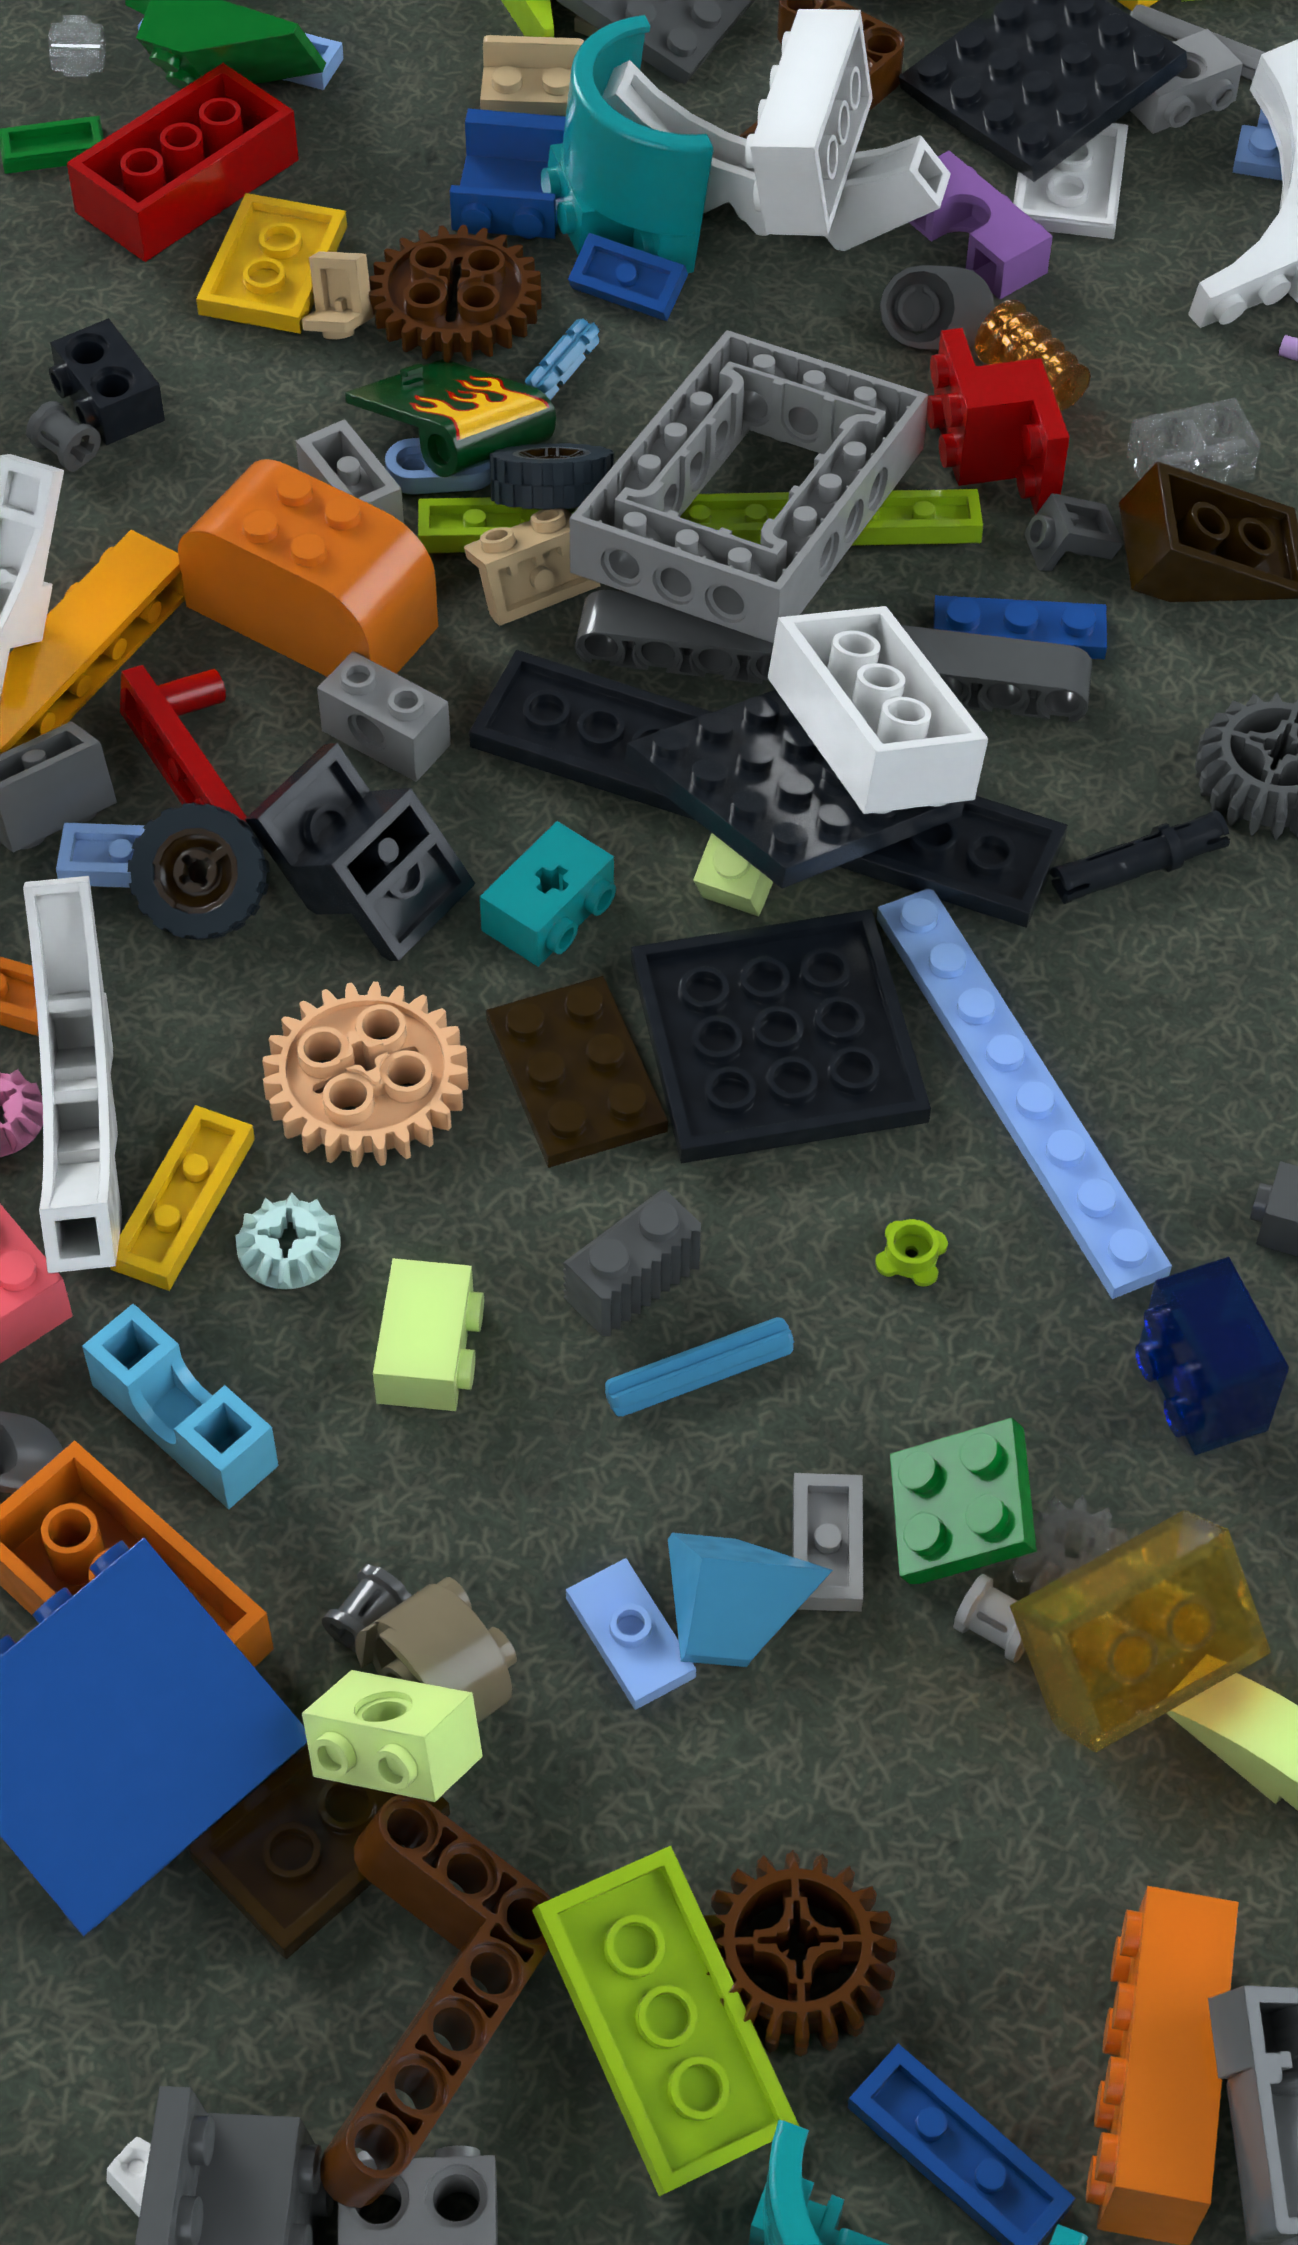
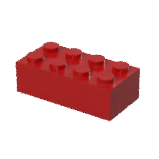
M222 63L67 162L75 213L146 262L244 197L245 193H250L299 160L294 110Z

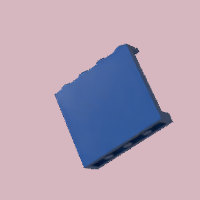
M144 1537L131 1548L121 1540L101 1555L89 1567L96 1577L75 1595H72L67 1587H64L44 1602L32 1614L39 1624L17 1643L9 1634L0 1639V1837L64 1912L67 1919L83 1938L307 1744L303 1724Z

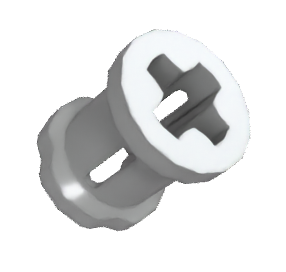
M981 1574L965 1595L955 1616L953 1628L961 1633H966L968 1630L977 1633L1005 1649V1658L1016 1663L1037 1633L1044 1617L1045 1608L1037 1603H1033L1029 1607L993 1587V1578L986 1574Z

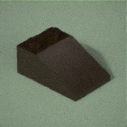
M1158 461L1119 502L1132 590L1168 602L1298 599V522L1295 508Z

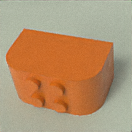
M264 459L254 462L181 537L178 544V557L186 607L326 677L352 651L397 674L439 627L435 569L429 553L418 537L404 523L391 514L276 460Z

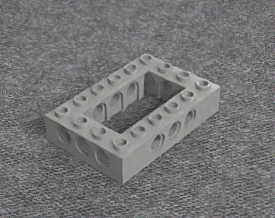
M726 330L569 518L570 573L774 643L778 617L795 616L802 613L924 449L928 394ZM749 430L772 437L780 442H787L819 453L814 459L813 470L800 487L794 485L789 491V501L774 520L768 518L761 529V544L733 536L731 530L722 527L718 531L680 518Z

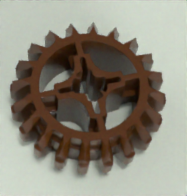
M792 1850L786 1855L783 1870L776 1871L773 1863L765 1855L758 1859L756 1880L737 1868L736 1872L731 1875L733 1893L717 1889L711 1898V1908L716 1914L704 1915L703 1917L734 1982L729 1993L738 1992L746 2008L744 2022L751 2019L755 2030H757L759 2025L766 2028L764 2047L769 2053L776 2051L779 2047L781 2034L794 2035L793 2049L801 2057L807 2054L810 2034L817 2033L821 2045L826 2050L831 2051L838 2044L837 2023L846 2033L857 2037L863 2032L864 2028L861 2012L873 2016L880 2014L883 2009L884 1998L879 1991L891 1989L895 1978V1971L886 1963L896 1958L898 1948L897 1942L894 1939L883 1936L890 1930L892 1920L888 1911H871L877 1897L873 1886L864 1887L852 1892L855 1872L851 1869V1866L844 1868L833 1878L827 1875L828 1859L825 1858L823 1853L816 1857L813 1861V1869L810 1870L799 1868L800 1858ZM783 1904V1917L776 1925L771 1928L754 1930L753 1937H739L743 1928L753 1917L770 1907ZM808 1905L815 1906L831 1914L844 1926L849 1935H843L841 1928L826 1927L816 1922L810 1915ZM793 1924L797 1927L798 1942L805 1944L804 1954L807 1953L806 1960H803L801 1980L796 1976V1961L788 1958L789 1949L787 1950V1946L791 1942ZM857 1965L851 1977L839 1989L823 1998L811 2001V1985L815 1979L824 1974L839 1973L840 1966ZM743 1968H751L753 1975L770 1976L777 1980L784 1988L786 2000L772 1996L760 1989L747 1976ZM720 1998V2002L724 2006V1999Z

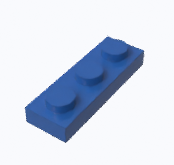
M935 595L933 629L1071 645L1087 652L1091 659H1105L1107 650L1106 604Z
M899 2043L849 2098L847 2108L1001 2245H1041L1073 2207L1076 2198Z

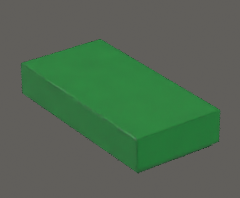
M100 116L0 128V149L4 173L9 174L67 166V162L104 139Z

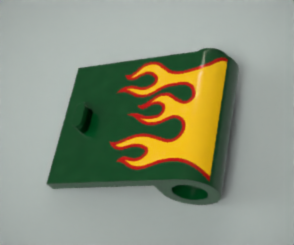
M443 359L424 366L422 364H415L400 370V374L345 392L347 404L419 427L422 456L430 470L440 477H449L490 462V453H494L497 449L528 444L535 445L547 441L552 437L556 426L554 405L541 390L452 361L444 362Z

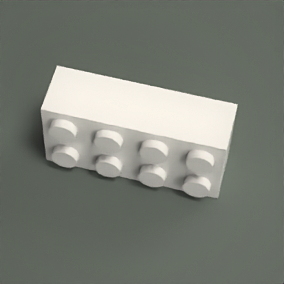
M798 9L791 31H786L783 35L779 65L772 66L767 99L760 100L757 117L758 125L755 133L748 135L745 146L747 167L754 168L756 178L753 188V205L755 211L762 212L765 234L828 236L873 99L861 10Z
M887 606L778 617L768 679L863 814H885L893 810L923 806L939 807L947 803L975 800L988 737Z

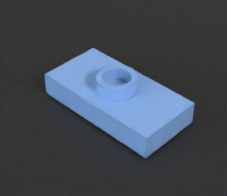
M626 1558L566 1589L568 1603L635 1710L696 1678V1667L692 1662H681L677 1637Z

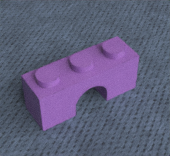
M947 151L938 156L951 173L940 209L909 223L931 242L950 232L970 233L966 269L973 270L983 278L990 291L999 299L1047 274L1053 236L1041 224L1036 223L1013 204L1006 195L1001 194L978 175L972 167L967 166L952 152Z

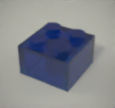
M1230 1257L1155 1280L1148 1310L1144 1312V1326L1139 1344L1135 1347V1355L1144 1378L1148 1382L1157 1380L1166 1398L1164 1400V1413L1173 1434L1178 1438L1186 1436L1194 1454L1198 1455L1268 1431L1289 1366Z

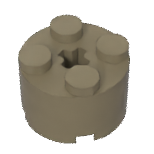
M445 1577L437 1584L426 1585L362 1629L356 1636L355 1649L361 1669L373 1662L378 1675L472 1692L477 1724L511 1699L512 1683L508 1668L517 1662L515 1650L502 1631L495 1627L487 1630L472 1610L471 1602L465 1590L451 1577Z

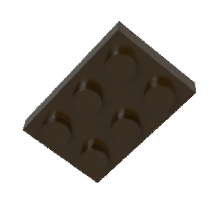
M604 976L486 1010L488 1026L548 1168L668 1132V1119Z
M307 1745L192 1843L188 1850L191 1859L286 1960L372 1884L358 1870L354 1860V1846L359 1835L380 1808L390 1798L399 1794L313 1777ZM442 1796L436 1802L427 1801L448 1817L450 1815L449 1803ZM390 1835V1837L396 1842V1844L405 1848L404 1844L398 1838L394 1837L393 1835Z

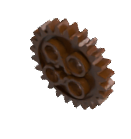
M441 225L438 229V236L431 237L424 230H419L418 242L414 243L402 237L399 239L400 251L386 248L384 250L385 262H374L373 264L374 276H369L371 290L369 292V300L373 308V315H375L376 328L386 329V338L389 342L402 338V349L404 352H408L417 346L422 347L423 359H428L435 351L442 352L444 362H449L454 352H461L464 359L470 362L473 358V351L479 349L486 356L492 357L494 344L497 343L502 347L510 349L512 348V335L525 338L527 336V324L537 323V310L542 308L540 271H535V259L533 257H523V246L521 244L507 248V235L503 234L494 240H489L488 228H482L475 236L468 235L466 225H461L457 234H449L447 228ZM457 264H461L456 320L449 322V304L452 302L454 291V269Z

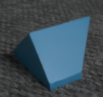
M672 1533L668 1538L681 1662L747 1667L751 1660L833 1570L739 1539Z

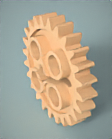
M373 981L367 995H359L353 983H347L345 998L337 1000L330 991L325 989L322 990L323 1006L316 1008L303 1000L299 1003L301 1021L286 1016L281 1019L283 1036L270 1035L269 1046L271 1055L264 1056L262 1060L265 1078H263L265 1098L269 1100L273 1121H283L284 1135L287 1139L301 1134L303 1151L307 1154L321 1144H324L326 1159L329 1163L336 1160L342 1151L350 1152L353 1167H359L364 1153L373 1152L378 1164L383 1166L386 1164L387 1150L395 1148L405 1159L411 1158L410 1141L414 1139L431 1147L434 1144L432 1126L449 1131L451 1128L450 1111H462V1091L468 1090L469 1087L466 1046L460 1045V1030L458 1026L447 1027L446 1011L443 1008L428 1013L427 996L422 994L411 1003L405 1002L404 986L399 985L389 997L381 996L379 982ZM386 1037L387 1039L378 1040L377 1038ZM322 1060H331V1061L324 1062V1063L318 1062V1061H322ZM407 1083L415 1084L408 1087L400 1086ZM345 1107H357L356 1109L352 1110H342V1108Z

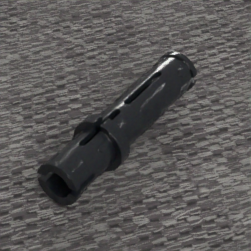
M1216 810L1169 827L1168 823L1153 827L1151 834L1094 853L1074 862L1052 867L1050 875L1056 879L1051 880L1062 902L1066 904L1087 894L1104 890L1153 871L1165 868L1167 872L1179 869L1186 860L1206 852L1228 847L1230 839L1225 835L1229 834V829L1224 817Z

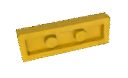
M197 1105L194 1106L122 1230L116 1266L110 1267L111 1270L170 1291L255 1140L253 1125Z

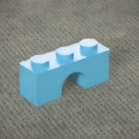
M130 1305L82 1345L92 1386L228 1510L279 1466L272 1427L227 1386L224 1385L214 1395H211L204 1389L185 1365L179 1344L136 1305Z

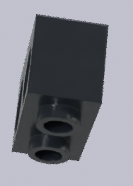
M109 318L50 342L54 366L49 368V376L57 394L62 399L68 396L71 397L74 401V410L80 424H89L95 428L106 446L165 421L158 381Z

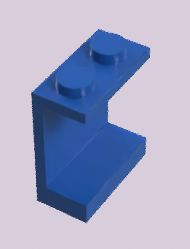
M480 109L467 110L465 119L466 159L460 186L451 185L450 188L452 230H458L461 225H466L468 232L472 234H477L482 228H488V233L517 235L527 239L535 237L555 239L558 226L556 194L543 193L541 171L543 168L548 167L550 145L563 143L564 116Z

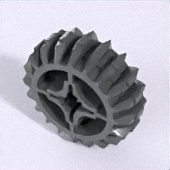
M1277 692L1270 702H1264L1254 693L1249 701H1247L1246 706L1232 700L1225 713L1216 712L1214 719L1209 724V728H1206L1205 733L1200 737L1195 763L1196 777L1200 778V795L1211 796L1212 811L1216 810L1219 812L1228 809L1229 827L1241 822L1242 819L1249 821L1248 826L1251 837L1262 825L1271 827L1270 831L1275 841L1283 833L1284 827H1289L1290 831L1298 838V699L1294 703L1283 702ZM1279 758L1283 759V760H1279L1278 765H1277V767H1276L1275 770H1271V768H1274V767H1275L1276 762H1277V759H1279Z

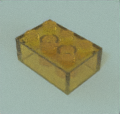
M1186 1510L1177 1513L1010 1605L1051 1720L1059 1731L1095 1753L1271 1653L1229 1530Z

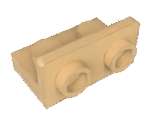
M486 35L483 39L484 68L480 110L566 116L571 67L577 50L584 40L581 38Z
M564 508L542 509L534 513L531 520L511 528L499 527L488 530L480 536V540L464 546L466 558L479 568L489 614L499 626L601 586L596 581L570 573L569 518L572 516V513Z

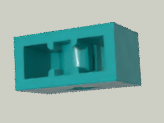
M556 821L480 895L481 931L539 967L553 952L559 955L570 947L576 937L578 926L591 913L599 916L610 906L616 893V886L614 885V856Z

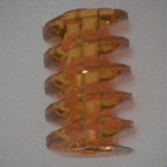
M1007 300L1001 303L986 316L980 325L975 337L974 346L977 357L987 365L1041 358L1060 412L1073 406L1087 390L1091 377L1088 367L1078 364L1077 356L1070 351H1065L1064 344L1059 339L1052 338L1051 331L1047 327L1040 325L1038 318L1034 314L1027 312L1022 302Z

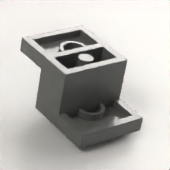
M160 2086L135 2245H316L320 2217L331 2216L335 2201L325 2191L320 2179L321 2146L314 2143L300 2117L207 2113L191 2087Z

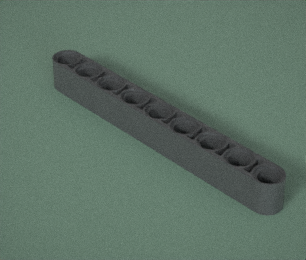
M598 590L585 598L575 642V651L580 659L586 663H591L592 659L610 661L609 666L648 670L649 666L667 668V673L705 677L706 673L724 675V680L762 684L763 680H769L768 672L774 643L627 592ZM901 625L965 709L992 712L993 708L1011 710L1012 715L1050 719V715L1069 717V722L1080 720L1088 710L1092 659L1087 652L1079 647Z

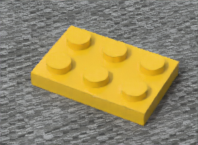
M245 193L196 298L198 315L301 334L303 329L302 318L309 315L314 304L309 257L319 251L337 252L347 229L346 211Z

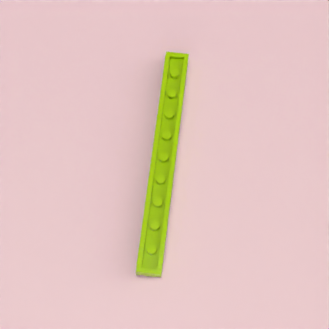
M978 489L892 490L852 545L981 543L983 521ZM789 492L698 494L680 518L718 531L722 527L731 530L733 536L761 544V529L768 518L773 520L789 501ZM491 497L419 499L418 539L422 542L428 553L465 552L464 546L480 540V536L484 532L499 527L511 528L531 520L534 513L542 509H524L495 504V501H491ZM578 507L566 510L573 514Z

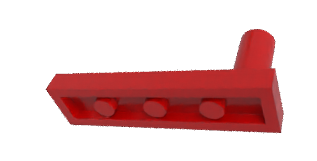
M143 665L121 671L120 713L181 804L196 803L217 806L246 821L247 816L178 717L225 702L226 690L218 671L210 669L160 685H156Z

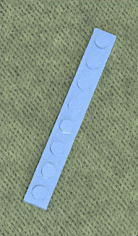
M928 888L879 906L877 909L878 922L1112 1299L1168 1277L1172 1267L1171 1263L935 891Z

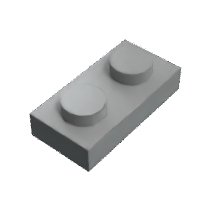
M794 1473L792 1557L833 1570L798 1610L862 1612L863 1475Z

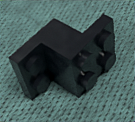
M338 743L324 744L245 819L308 910L316 915L353 914L380 955L389 961H399L476 884L412 788L370 791Z

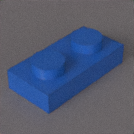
M588 233L568 281L572 289L668 321L688 276V272L683 264Z

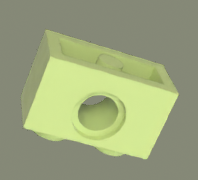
M351 1670L302 1712L313 1777L436 1802L483 1757L472 1692Z

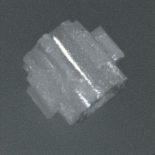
M63 15V23H51L49 31V57L51 68L54 72H63L65 77L91 78L92 72H104L106 41L104 28L101 24H92L91 19H88V15Z

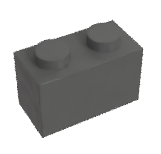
M72 721L0 754V843L13 853L20 849H29L41 844L47 836L62 830L64 823H85L93 819L97 812L117 803L100 741Z

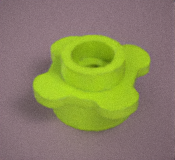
M908 1219L890 1223L885 1229V1237L887 1239L885 1250L879 1253L875 1259V1266L878 1272L886 1277L897 1274L911 1278L916 1285L922 1287L935 1283L939 1273L936 1267L938 1257L944 1254L948 1247L946 1236L921 1220ZM907 1250H915L917 1256L909 1257L905 1252Z

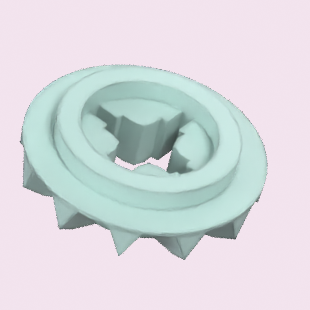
M292 1192L287 1200L272 1203L265 1198L259 1210L253 1214L245 1213L242 1228L239 1234L235 1235L238 1259L245 1272L255 1281L276 1289H296L318 1281L333 1267L341 1247L340 1233L335 1215H329L324 1211L317 1199L310 1203L299 1201ZM288 1222H293V1229H296V1235L299 1239L294 1240L292 1249L288 1250V1258H283L278 1238L282 1237L284 1229H287Z

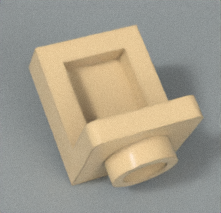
M319 251L309 257L316 310L302 318L303 330L322 332L323 337L326 339H343L354 335V329L374 318L373 308L369 300V292L371 290L366 254Z

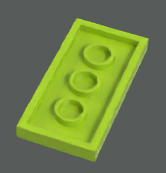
M671 1846L543 1902L532 1910L658 2196L668 2193L772 2142L778 2120L799 2126L751 2019L744 2022L746 2008L739 1993H729L734 1982ZM720 1998L724 1999V2006L720 2002Z

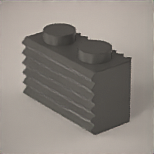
M661 1189L562 1263L565 1267L563 1269L565 1274L563 1276L565 1280L563 1283L565 1296L563 1298L601 1336H611L612 1328L621 1329V1321H631V1313L641 1314V1306H651V1299H660L661 1291L670 1292L671 1284H680V1276L690 1277V1269L699 1270L701 1223L667 1190Z

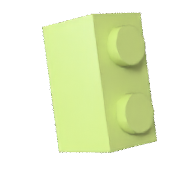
M392 1259L373 1370L376 1404L456 1411L459 1389H472L475 1371V1350L466 1349L468 1331L480 1332L484 1311V1293L473 1292L472 1266Z

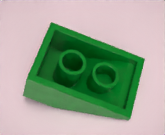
M150 0L136 39L150 54L149 60L161 67L167 74L166 80L182 89L222 63L254 84L322 73L326 65L324 59L297 23L224 0Z

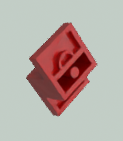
M963 328L941 330L938 354L932 355L930 359L931 379L935 389L934 395L928 396L927 420L931 429L939 428L941 433L939 437V454L942 466L944 468L952 467L958 486L1017 478L1020 497L1022 499L1030 498L1036 515L1051 493L1061 495L1070 439L1042 359L1036 358L975 366Z

